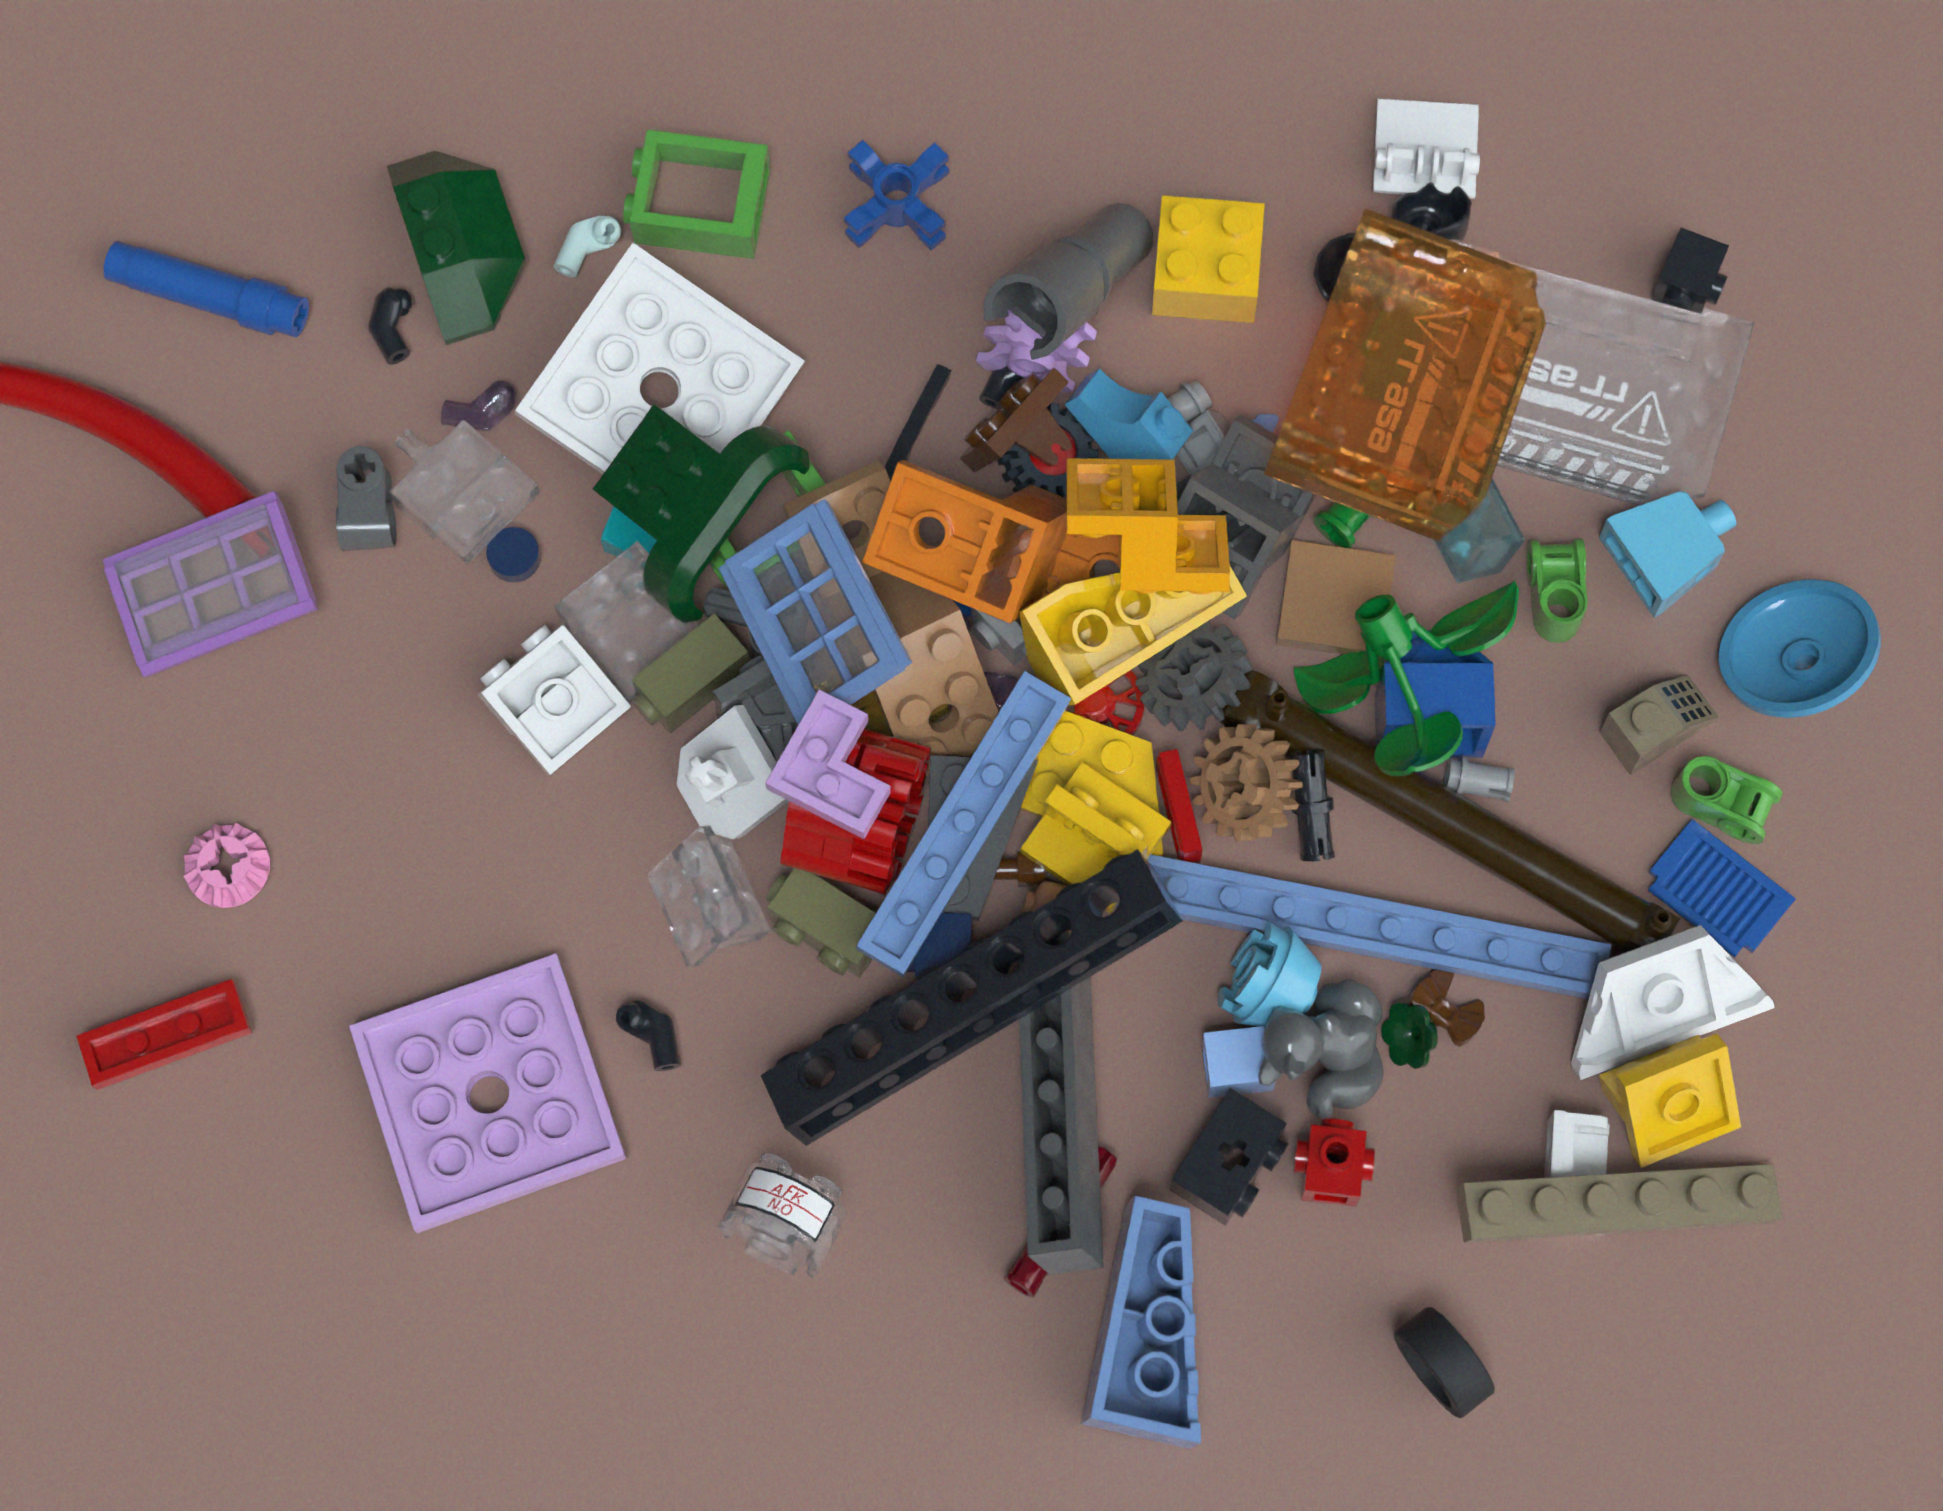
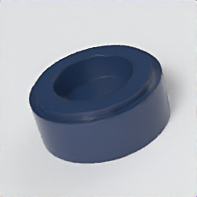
M509 527L498 531L492 536L486 549V557L492 572L498 578L507 582H521L528 579L536 572L541 560L540 550L533 535L525 529L518 527Z

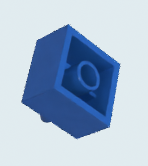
M1412 631V647L1406 655L1399 659L1423 713L1424 720L1441 712H1452L1458 717L1463 727V738L1457 750L1449 758H1460L1461 755L1468 758H1483L1496 726L1493 662L1481 652L1456 656L1451 653L1448 646L1442 650H1435ZM1389 661L1384 663L1381 680L1375 694L1376 747L1391 731L1404 725L1414 724L1413 716Z

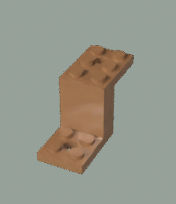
M877 460L783 504L787 519H790L811 504H817L825 499L829 502L841 527L852 520H860L863 523L860 533L850 539L849 542L913 662L905 667L906 670L873 690L890 735L930 747L931 756L967 757L975 753L999 712L960 609L952 599L862 563L890 485V479L882 463ZM810 532L797 540L811 578L829 568ZM834 578L816 589L831 628L853 615ZM859 625L837 638L860 672L877 662ZM942 704L952 705V711L946 719L937 723L929 722L930 714L936 707ZM930 758L929 761H925L929 763L926 776L930 774Z

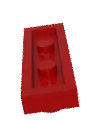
M229 979L76 1035L91 1085L96 1090L249 1035L252 1033V1029L237 984L233 979Z

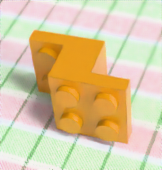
M1067 458V534H1081L1089 538H1100L1106 535L1119 536L1120 590L1136 591L1142 594H1152L1158 591H1189L1199 595L1212 592H1229L1230 563L1226 515H1178L1175 460Z

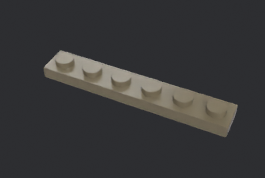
M1774 1164L1470 1182L1456 1187L1464 1243L1768 1224L1783 1219Z

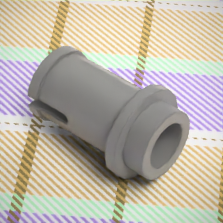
M1197 380L1190 384L1185 381L1179 385L1180 390L1167 398L1173 407L1181 413L1186 422L1196 416L1199 417L1212 407L1208 393Z
M1461 755L1459 760L1449 759L1445 771L1444 786L1460 795L1465 793L1501 799L1504 802H1508L1510 800V793L1513 790L1515 771L1514 768L1509 767L1501 768L1468 762V757Z

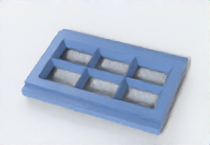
M825 499L817 504H811L727 559L725 564L718 568L798 725L818 690L851 705L906 670L905 667L913 663L829 502Z

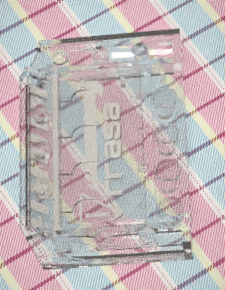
M1451 239L1429 317L1470 312L1472 316L1457 358L1454 361H1451L1423 334L1420 347L1425 348L1419 366L1414 365L1418 369L1412 385H1408V396L1404 407L1401 409V414L1409 420L1425 374H1427L1438 387L1422 432L1443 451L1447 452L1494 318L1498 315L1504 319L1456 455L1470 458L1464 454L1468 443L1491 458L1489 464L1638 506L1679 491L1688 493L1691 499L1703 498L1708 489L1754 321L1703 308L1701 314L1506 261L1500 259L1502 252ZM1468 315L1427 321V324L1450 331L1449 335L1426 327L1425 332L1453 358ZM1508 327L1531 341L1529 351H1526L1505 337ZM1452 331L1458 333L1457 337L1451 336ZM1501 347H1504L1525 361L1522 371L1498 356ZM1432 356L1444 367L1443 372L1431 361ZM1429 364L1441 375L1439 382L1427 371ZM1494 366H1497L1518 380L1515 390L1492 376ZM1488 385L1511 399L1508 409L1485 395ZM1481 404L1504 419L1501 429L1478 415ZM1474 423L1497 438L1495 448H1492L1471 434Z

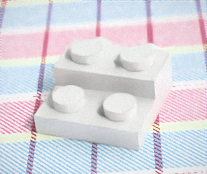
M546 625L540 627L520 644L527 652L511 666L505 658L502 659L480 678L486 687L477 694L511 735L514 734L547 775H551L631 707L564 625L558 626L552 632Z

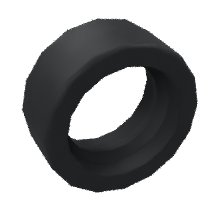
M1425 1307L1394 1332V1340L1411 1369L1435 1399L1453 1416L1463 1418L1494 1394L1495 1385L1479 1357L1457 1329L1436 1309Z

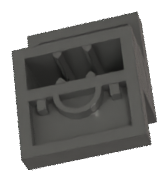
M1242 414L1233 420L1212 463L1190 478L1177 503L1178 515H1226L1229 563L1247 597L1222 612L1234 620L1242 614L1263 572L1285 554L1330 470V467Z

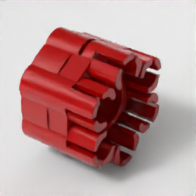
M864 729L845 763L890 785L891 790L865 839L789 802L780 864L886 894L891 882L897 880L902 868V863H899V859H896L895 856L904 858L909 843L908 836L896 832L899 831L910 835L913 832L916 818L905 816V813L919 815L924 797L925 784L923 783L929 765L925 761H929L931 748Z

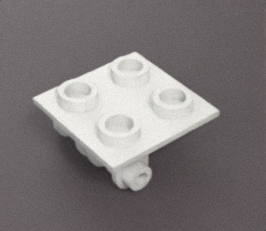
M1378 99L1373 193L1406 194L1417 192L1426 184L1433 183L1439 191L1444 193H1450L1455 186L1463 188L1470 199H1475L1476 175H1478L1480 154H1477L1479 105Z

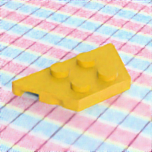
M1065 711L1036 758L1038 764L1020 809L1042 818L1045 814V800L1057 784L1064 788L1079 765L1084 762L1159 813L1152 742ZM1162 840L1151 855L1163 857Z

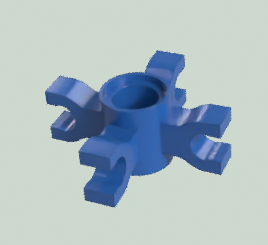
M864 140L848 151V157L853 161L849 165V170L874 192V197L844 217V223L848 226L845 230V235L858 248L864 245L884 224L891 227L908 225L930 251L946 239V234L941 230L945 226V221L920 200V194L924 190L938 183L949 174V168L945 165L949 160V156L935 142L910 167L901 163L885 165ZM897 190L908 194V196L901 200H891L886 197L888 193Z

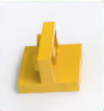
M1082 762L1064 788L1057 784L1045 800V814L1022 845L1020 851L1021 854L1065 884L1082 883L1102 871L1104 866L1113 858L1130 854L1137 849L1148 860L1170 829L1171 821ZM1117 902L1109 905L1105 911L1110 913Z
M1717 1033L1704 1039L1696 1035L1599 1075L1602 1092L1626 1124L1631 1155L1641 1168L1741 1128L1728 1048Z

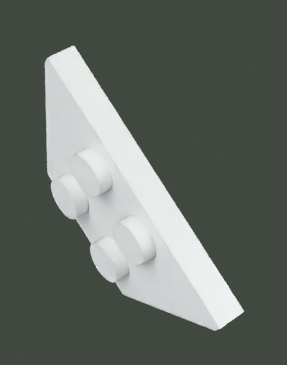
M1699 925L1598 964L1571 1061L1572 1070L1580 1080L1586 1079L1652 1054L1677 1042L1696 1035L1706 1034L1773 1009V1000L1716 940Z

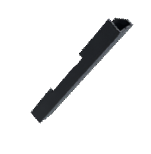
M937 364L885 465L890 482L897 463L902 460H908L919 434L949 381L951 370Z

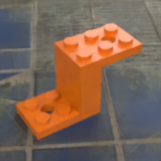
M902 460L897 463L862 563L1011 624L1020 617L1019 611L1061 585L1095 578L1094 568L1099 560H1111L1119 567V536L1106 535L1100 538H1089L1081 534H1067V499L1032 484L1001 500ZM924 517H934L944 526L945 538L941 545H928L920 537L919 525Z

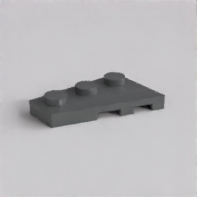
M930 757L928 828L971 757ZM1035 760L943 913L971 914L973 921H979L1038 760Z

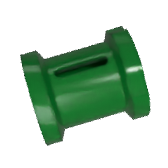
M1346 480L1341 486L1342 494L1326 512L1321 511L1314 517L1316 528L1324 537L1338 547L1351 548L1355 543L1354 535L1370 517L1378 516L1383 510L1381 501L1373 492L1356 480Z

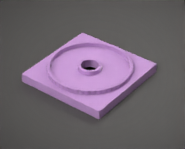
M557 953L349 1026L409 1217L416 1233L627 1159ZM497 1077L503 1080L509 1087L507 1102L500 1110L494 1113L484 1114L475 1111L470 1102V1093L473 1086L483 1078Z

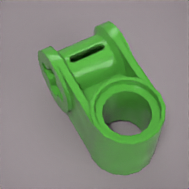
M1574 538L1570 544H1540L1537 539H1529L1526 550V570L1528 584L1531 587L1535 630L1542 638L1549 642L1561 643L1569 641L1578 632L1587 609L1588 599L1585 581L1586 552L1584 541L1582 538ZM1562 605L1569 609L1572 616L1566 618L1557 617L1552 614L1548 607Z
M1709 756L1696 757L1691 760L1675 779L1671 788L1673 803L1685 815L1699 819L1722 830L1734 839L1750 844L1763 843L1766 836L1763 826L1772 805L1779 803L1783 795L1782 790L1767 779L1747 774ZM1698 777L1705 780L1711 787V796H1702L1694 792L1690 786L1689 778Z

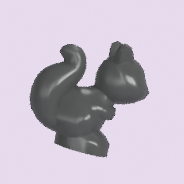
M1351 979L1343 980L1340 983L1325 984L1314 1000L1318 1017L1314 1015L1308 1017L1301 1012L1280 1007L1273 1010L1263 1029L1262 1049L1265 1059L1258 1074L1259 1084L1269 1086L1282 1074H1287L1289 1079L1296 1081L1301 1074L1311 1069L1317 1061L1329 1070V1072L1322 1074L1314 1080L1308 1090V1108L1318 1118H1329L1333 1114L1332 1106L1340 1109H1354L1366 1104L1374 1097L1382 1084L1384 1070L1382 1059L1376 1047V1027L1382 1020V1007L1370 988Z

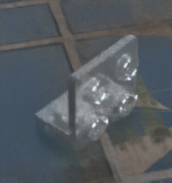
M638 541L554 605L561 625L566 627L627 701L637 696L632 678L699 626L697 621L682 623L649 597L643 582L644 567L649 554Z

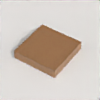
M1292 540L1276 645L1342 655L1366 651V644L1361 636L1362 630L1355 619V613L1365 601L1378 595H1391L1396 555Z

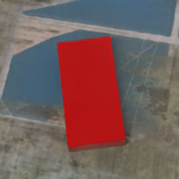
M1178 749L1160 752L1159 756H1157L1156 775L1167 819L1171 821L1170 831L1177 859L1201 864L1203 849Z

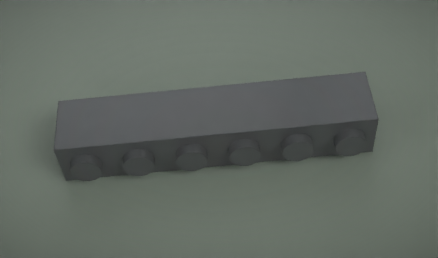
M1070 932L1062 933L1057 938L1055 945L1065 942L1070 936ZM1024 958L1017 960L1018 969L1022 965ZM1091 977L1019 1019L1028 1256L1050 1275L1104 1268Z

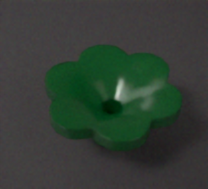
M1405 1002L1395 1003L1389 1011L1390 1019L1385 1021L1381 1028L1382 1039L1389 1045L1390 1059L1397 1066L1408 1064L1414 1069L1423 1068L1429 1062L1430 1051L1437 1046V1028L1430 1021L1429 1012L1424 1006H1410Z

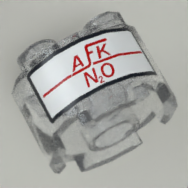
M763 1153L758 1163H751L718 1227L725 1238H731L735 1232L738 1236L749 1242L744 1253L767 1266L791 1275L795 1274L798 1266L807 1267L805 1272L810 1277H815L848 1215L844 1205L838 1201L842 1194V1189L834 1182L821 1176L815 1175L809 1180L791 1171L792 1166L784 1159L774 1154Z

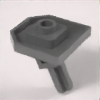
M805 642L792 647L796 652L807 644ZM814 654L800 662L807 676L815 670ZM760 655L743 665L739 670V676L713 691L716 713L719 719L732 707L744 705L773 757L778 762L793 736V731L796 730V722L763 655Z

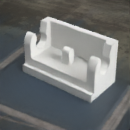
M1554 1110L1547 1121L1544 1178L1606 1174L1610 1128L1608 1118Z

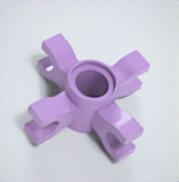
M1008 310L1009 316L1005 318L1004 326L985 327L983 336L996 346L990 352H978L976 358L978 364L987 371L998 370L1007 366L1012 372L1025 378L1032 372L1039 377L1055 368L1069 381L1061 392H1073L1075 382L1067 376L1066 367H1088L1090 357L1079 348H1076L1077 345L1084 340H1095L1097 331L1090 324L1085 323L1050 355L1031 360L1030 350L1034 348V340L1036 338L1042 339V337L1010 310Z

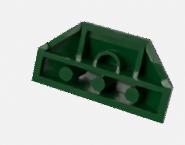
M432 151L388 165L387 168L445 344L449 345L495 330L501 317L500 313L511 296L526 263L495 169L438 151Z

